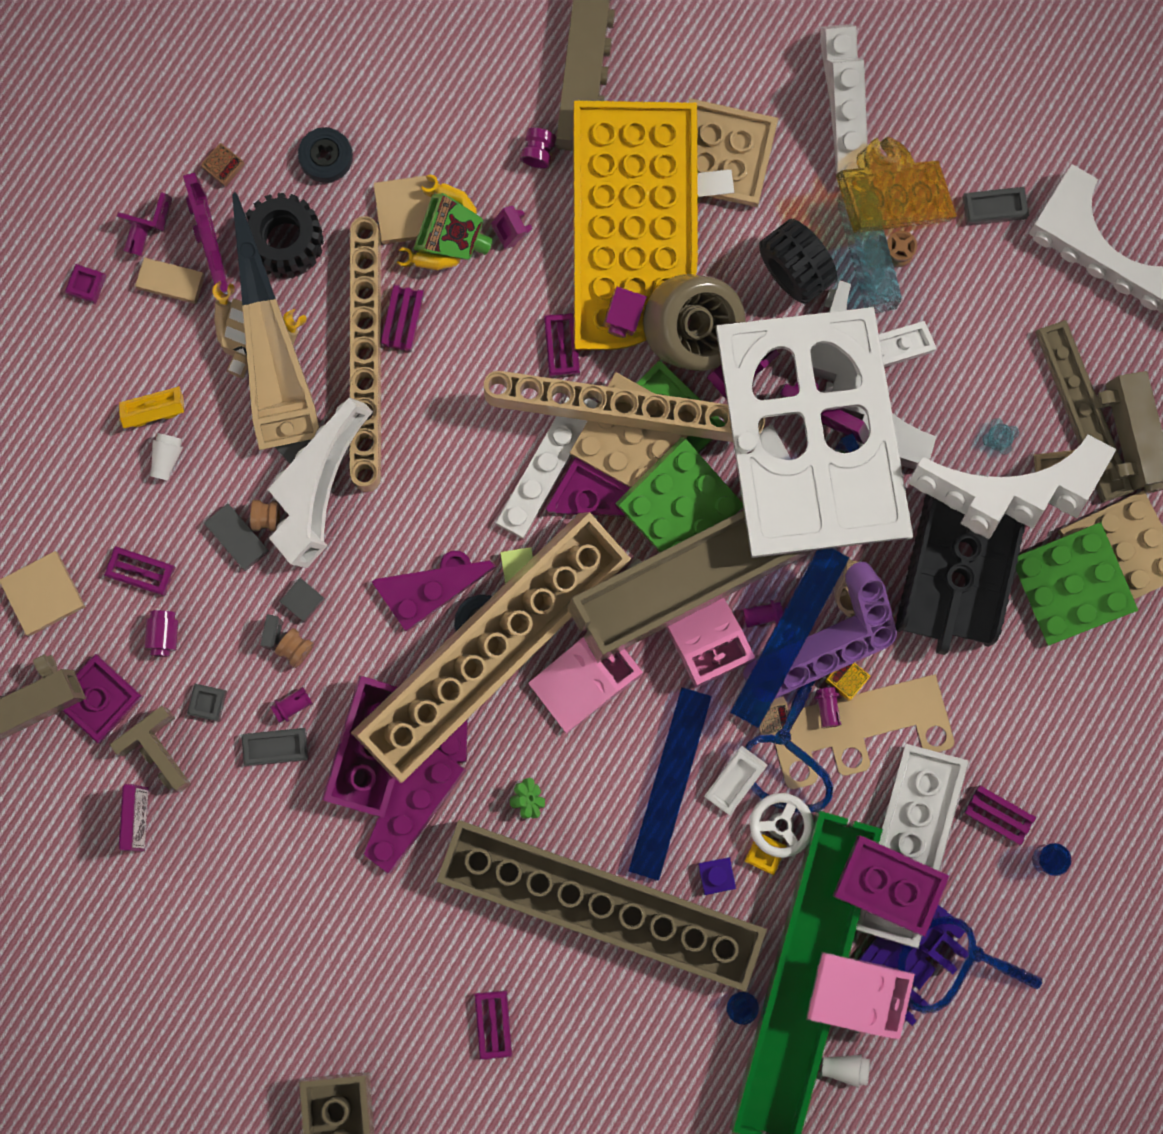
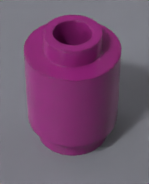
M163 610L150 611V617L146 619L144 649L150 650V656L170 657V652L177 650L178 620H175V612Z

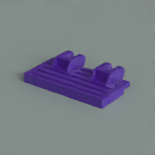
M938 904L926 936L921 937L918 949L875 937L857 960L885 965L915 974L913 986L920 990L936 970L925 959L927 956L951 975L957 971V968L951 961L935 951L941 942L950 947L960 958L966 959L970 953L946 933L949 931L956 938L960 939L968 928ZM911 989L910 999L920 1009L926 1010L930 1004ZM907 1010L905 1021L913 1026L917 1020Z

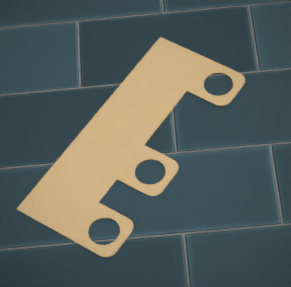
M936 674L859 693L850 701L846 698L837 699L840 721L842 722L841 726L822 728L819 704L789 711L792 728L773 734L785 783L790 789H797L816 783L818 775L812 751L832 747L838 771L842 775L847 776L869 769L870 760L864 738L916 725L922 748L941 752L949 750L954 746V738ZM939 726L946 732L944 744L936 747L927 742L926 732L930 727ZM847 748H856L861 752L862 762L858 767L849 768L842 762V754ZM796 761L805 762L810 769L808 778L801 782L793 780L789 774L790 766Z

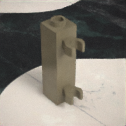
M1143 371L1119 375L1106 383L1107 391L1099 392L1098 396L1091 397L1094 409L1111 406L1125 463L1118 464L1115 468L1109 469L1112 481L1129 478L1133 491L1144 489L1145 494L1163 490V431L1148 372Z
M43 654L33 659L35 668L42 679L0 699V740L85 700L86 697L75 671L68 669L57 671V664L52 655L46 656V654Z

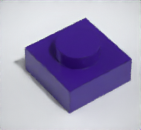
M730 857L698 863L704 895L736 889Z

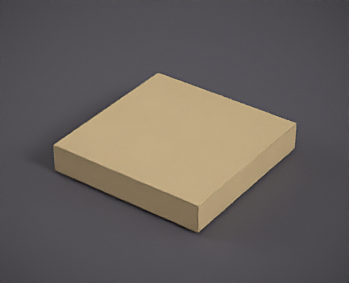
M426 176L374 183L382 244L417 240L431 197L424 194L421 186L431 189L435 185L434 182L427 180Z
M57 551L0 579V584L25 634L29 637L85 608Z

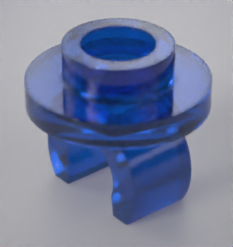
M741 991L733 994L728 999L726 1010L733 1022L746 1025L753 1022L758 1016L759 1004L752 994Z

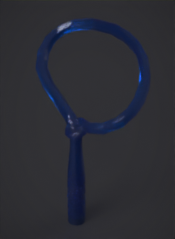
M816 680L798 688L799 690H797L782 730H779L775 736L758 735L748 741L744 747L751 751L759 743L771 742L784 745L790 752L811 767L822 778L826 788L825 796L821 801L807 805L811 813L822 810L833 798L834 786L829 773L816 760L791 741L790 731L804 708ZM756 782L752 785L751 790L761 799L769 796ZM775 803L772 806L784 810L787 803Z
M940 916L932 919L928 930L941 924L959 926L966 932L969 940L968 957L952 987L943 999L933 1005L922 1006L917 1004L910 996L908 1006L910 1009L922 1014L936 1013L947 1007L959 992L974 962L983 961L1001 973L1017 979V981L1034 989L1041 987L1042 978L1010 962L984 953L981 947L976 946L973 929L962 919L953 916ZM903 945L899 954L897 969L905 971L911 947Z

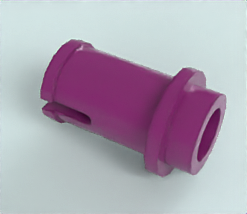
M770 600L769 604L743 608L747 628L774 622L776 625L778 621L784 620L780 601L774 602V600Z
M301 687L279 702L277 699L274 700L275 704L270 706L279 723L284 720L289 722V717L309 705H313L305 689Z
M835 687L816 690L817 696L814 699L819 704L821 727L832 728L841 726L842 722L840 721L837 698L840 695L836 693Z

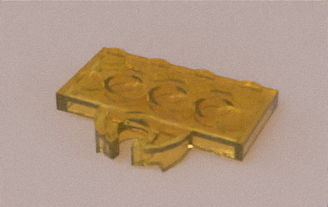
M886 137L881 142L878 138H875L857 154L856 163L858 168L841 170L836 174L854 233L950 222L957 217L939 160L915 163L906 147L893 138ZM880 146L886 153L887 157L881 153Z

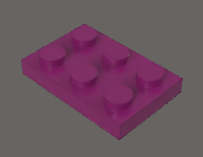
M858 835L833 897L925 937L950 876Z

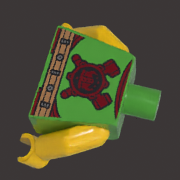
M427 175V180L434 182L435 185L431 189L421 186L424 194L431 197L413 249L419 252L415 254L408 248H400L398 251L409 253V260L405 263L397 261V263L403 267H410L415 263L416 267L441 270L457 266L461 260H469L473 250L486 255L491 248L492 238L479 233L483 219L477 215V208L466 192L446 183L440 185L434 175Z

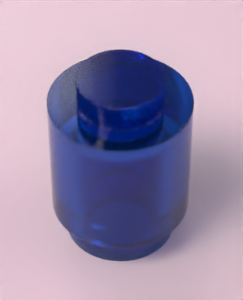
M1042 844L1035 849L1032 863L1034 868L1042 875L1059 876L1070 868L1071 855L1068 849L1061 844Z

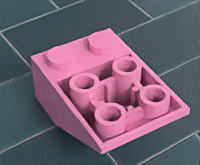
M724 598L666 627L695 688L745 666L755 659L739 623Z
M583 637L528 684L567 734L639 679L643 672L625 649L597 663Z
M822 953L807 1019L878 1036L900 1039L915 974L885 965Z

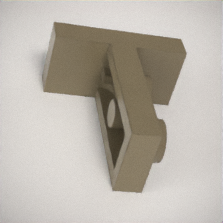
M160 706L109 745L116 755L124 757L142 744L143 747L139 751L149 764L155 762L161 771L158 777L168 790L174 788L175 791L182 792L191 783L155 735L156 732L175 719L168 708Z

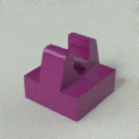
M513 205L503 208L490 223L504 249L514 247L533 229L531 225L524 226L521 221L525 215L524 211L515 210Z

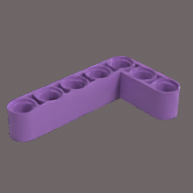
M855 563L845 574L855 616L747 665L744 669L743 677L757 700L763 702L773 700L886 649L894 643L897 631L885 585L868 563Z

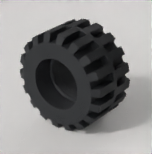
M278 193V198H272L270 194L265 196L266 201L263 203L257 200L254 203L256 209L254 211L249 209L245 215L266 273L270 275L273 272L276 278H282L283 273H286L288 278L295 277L294 272L300 271L301 275L306 273L305 267L308 264L313 267L317 263L315 256H321L322 248L320 245L324 244L323 231L313 208L310 209L309 204L305 200L300 202L298 197L293 194L290 195L289 199L286 198L285 193ZM289 223L300 228L298 239L289 247L277 249L266 244L269 232L277 225Z
M795 219L787 220L759 242L761 257L774 280L790 297L802 304L809 303L835 283L838 278L835 264L826 247L807 226Z

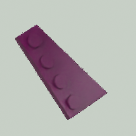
M437 748L402 783L395 780L384 818L378 817L363 855L386 873L391 874L464 775L466 769Z

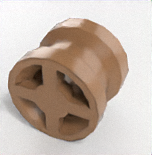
M906 231L892 233L883 249V257L886 262L894 267L908 265L917 250L915 237Z
M253 500L250 513L251 530L259 531L262 528H267L271 532H275L277 525L280 523V504L278 501L272 500L270 503H262L260 500Z
M293 628L282 638L274 653L280 657L285 656L289 659V664L297 668L309 655L314 647V643L309 639H302L300 632Z

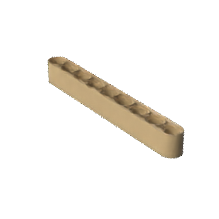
M367 216L355 219L350 228V398L365 403L374 411L373 416L363 423L350 443V477L357 489L362 492L374 491L381 482V236L375 220ZM365 229L373 231L372 236L368 239L358 237L359 233ZM363 259H371L373 261L372 266L368 269H361L358 267V264ZM363 289L373 290L372 296L368 299L358 297L359 292ZM369 318L373 320V325L368 329H360L358 327L362 319ZM370 348L374 352L369 359L363 360L358 358V353L362 349ZM370 378L374 381L372 387L368 390L358 388V383L362 379ZM361 440H373V447L365 452L358 450V444ZM364 469H370L374 472L372 479L368 482H360L358 480V474Z
M493 371L484 380V397L494 407L733 442L727 404L505 371ZM494 384H502L506 387V391L502 394H494L490 391V387ZM531 388L538 395L533 399H526L521 395V392ZM557 393H563L568 396L569 400L564 404H559L552 397ZM588 398H596L601 405L591 409L584 404V401ZM620 402H625L631 406L632 410L628 413H621L615 406ZM657 407L662 410L663 415L659 418H653L647 413V409ZM687 411L693 415L694 421L683 422L678 414ZM719 416L724 419L726 425L716 427L711 424L710 418ZM762 418L758 423L759 436L765 426V418Z

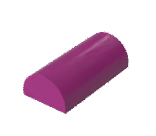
M358 676L321 800L384 818L395 779L351 732L398 687L364 676Z

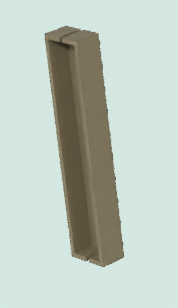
M742 511L572 597L567 608L580 632L587 630L584 639L597 663L815 550L751 558L745 514Z

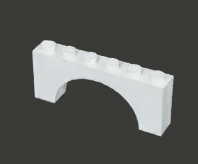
M1071 164L1028 234L1033 236L1034 241L1039 245L1051 247L1060 252L1061 257L1071 263L1077 262L1087 268V272L1093 277L1104 278L1111 282L1117 291L1126 295L1131 294L1138 298L1144 307L1163 313V266H1150L1135 262L1110 246L1097 228L1092 212V196L1098 179Z

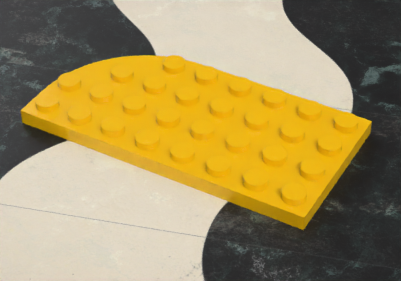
M573 102L574 350H618L646 341L643 316L646 304L654 290L664 281L674 276L683 274L696 275L698 263L697 103ZM616 287L647 296L636 331L632 336L626 335V338L611 335L608 333L609 328L602 326Z

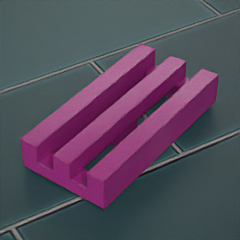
M393 285L381 340L383 347L412 352L424 298V290L418 289L416 291L412 290V288H400L398 285ZM399 295L404 297L394 341H390ZM410 297L416 299L405 344L401 343Z
M574 313L545 315L544 323L549 378H556L555 376L568 377V375L580 376L578 350H574ZM563 321H569L573 367L568 368ZM551 322H557L561 368L556 369Z
M115 546L104 576L166 596L168 584L170 585L171 575L176 567ZM121 555L163 569L165 572L163 575L118 561V557ZM115 567L160 581L161 583L158 587L113 571Z
M981 785L977 787L963 813L1019 846H1022L1026 834L1029 833L1032 823L1037 818ZM980 796H984L1019 816L1025 822L1022 824L979 799ZM977 806L1018 829V835L973 811L974 807Z
M507 990L475 993L480 1060L512 1057ZM495 998H501L504 1051H499ZM488 999L492 1052H486L482 1000Z

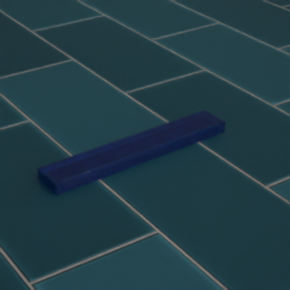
M833 548L815 551L729 713L757 728L760 727L849 560L848 556Z
M683 687L680 689L628 872L657 881L660 879L712 698L710 695Z

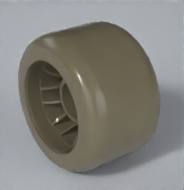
M695 274L674 276L660 284L651 294L643 316L644 334L649 347L656 356L672 366L693 371H706L721 366L716 333L717 325L746 322L743 304L737 293L728 284L717 278ZM689 316H690V317H691V322H690V325L688 326L687 323H688V319H689Z

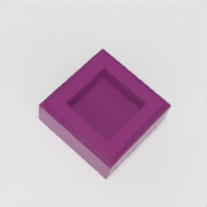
M75 264L65 293L96 304L107 276L103 272Z

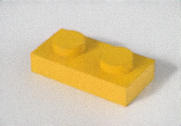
M180 386L119 402V417L123 429L132 426L141 427L154 420L170 419L180 413H184V400Z

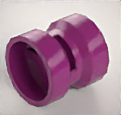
M529 128L525 137L527 147L522 149L520 160L531 167L548 168L551 161L549 152L556 143L557 137L555 134L541 128Z

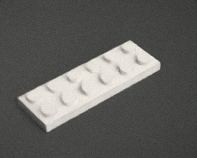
M906 744L883 823L879 844L940 871L969 760ZM861 909L856 931L916 949L919 948L922 936Z

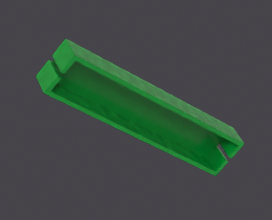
M823 811L815 813L813 831L809 844L805 849L730 1124V1129L733 1133L763 1134L761 1131L766 1132L765 1134H802L831 1025L807 1019L810 1000L818 974V966L822 953L849 958L861 913L860 908L833 897V893L857 836H863L879 844L883 831L881 828L857 821H851L848 827H844L847 825V818Z

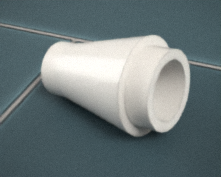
M157 433L156 440L152 439V467L150 476L169 480L170 473L183 447H180L182 439Z
M862 1055L824 1057L822 1077H829L858 1088L859 1085L868 1086L870 1059L862 1058Z

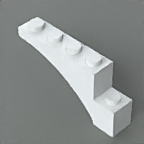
M846 24L820 27L821 57L824 63L832 118L837 187L869 185L865 71L864 60L858 58L856 26Z
M348 398L347 401L341 403L331 419L316 431L315 437L306 447L297 452L293 462L276 476L275 482L268 489L289 515L277 525L276 531L269 539L291 565L308 568L327 547V544L324 542V529L331 487L348 446L372 413L365 403L352 398Z

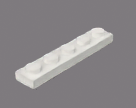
M590 398L584 401V404L591 409L595 408L598 404ZM555 417L498 518L496 525L524 540L571 457L570 451L585 427L586 420Z

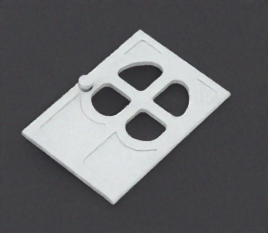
M874 307L717 325L716 333L751 558L912 539L913 532ZM818 344H829L840 350L856 367L861 378V386L857 389L827 393L818 391L812 367L811 348ZM775 349L790 351L794 358L799 394L793 397L777 399H757L752 391V383L755 371L762 359ZM860 407L866 412L868 419L869 437L866 443L850 453L834 451L825 442L821 413L825 410ZM798 414L804 420L807 437L806 451L800 457L793 460L779 459L766 452L760 441L759 421L766 417Z

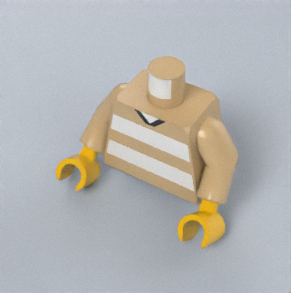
M219 281L212 289L213 295L217 299L214 315L217 341L221 344L226 354L233 356L227 372L236 377L244 378L248 370L242 301L233 298L232 302L229 301L228 298L235 292V286L230 283L227 288L228 293L225 294L220 289L221 281ZM295 309L286 312L283 316L293 346L298 335L297 328L304 325L307 320L305 315H301L297 322H295L293 319Z

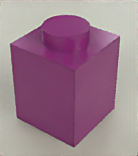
M616 287L602 326L609 328L608 333L620 338H626V335L632 336L636 331L647 296Z

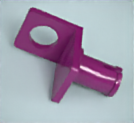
M163 192L160 193L153 222L124 213H117L118 218L130 224L126 244L123 248L124 252L142 257L148 231L156 229L164 232L172 202L171 196Z

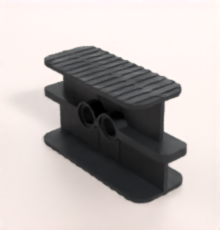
M926 494L921 511L922 514L919 519L920 523L917 528V535L915 536V544L912 549L913 553L908 566V574L905 579L906 583L904 584V591L901 596L899 613L896 618V631H906L938 639L936 653L942 655L948 653L952 635L984 643V646L989 647L997 642L1002 632L1025 524L1004 514L991 538L987 539L961 524L965 514L950 508L945 503ZM960 542H966L972 547V556L966 557L960 553ZM958 572L965 577L966 584L964 587L954 585L952 573Z

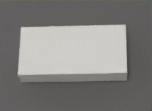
M741 745L704 797L730 816L768 764Z

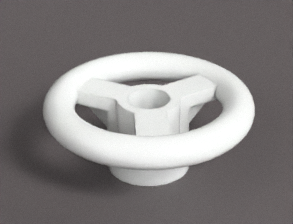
M775 793L763 798L755 806L750 818V832L755 844L766 854L779 858L791 857L804 850L809 844L814 826L813 816L808 806L798 797L787 793ZM775 803H787L782 813L772 815L768 821H760L761 815L766 808ZM796 808L804 820V832L799 841L792 832L794 825L791 817ZM779 819L784 820L787 824V828L783 832L778 831L776 828V822ZM760 831H768L773 837L778 839L784 838L790 847L777 848L770 845L764 840Z

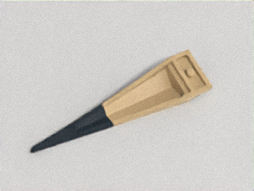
M234 191L232 200L252 421L259 450L311 440L320 428L315 403L240 199Z

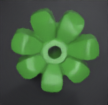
M533 778L523 779L522 783L515 785L514 791L517 795L510 797V805L512 808L521 807L520 815L524 819L530 817L532 819L539 818V809L545 807V799L538 797L541 794V789L538 784H535Z

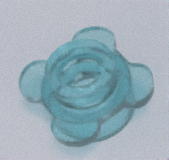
M999 418L993 419L990 422L991 429L983 437V443L985 446L1006 455L1012 451L1011 444L1019 436V430L1016 426L1010 427L1004 424ZM1003 434L1004 438L999 439L998 435Z

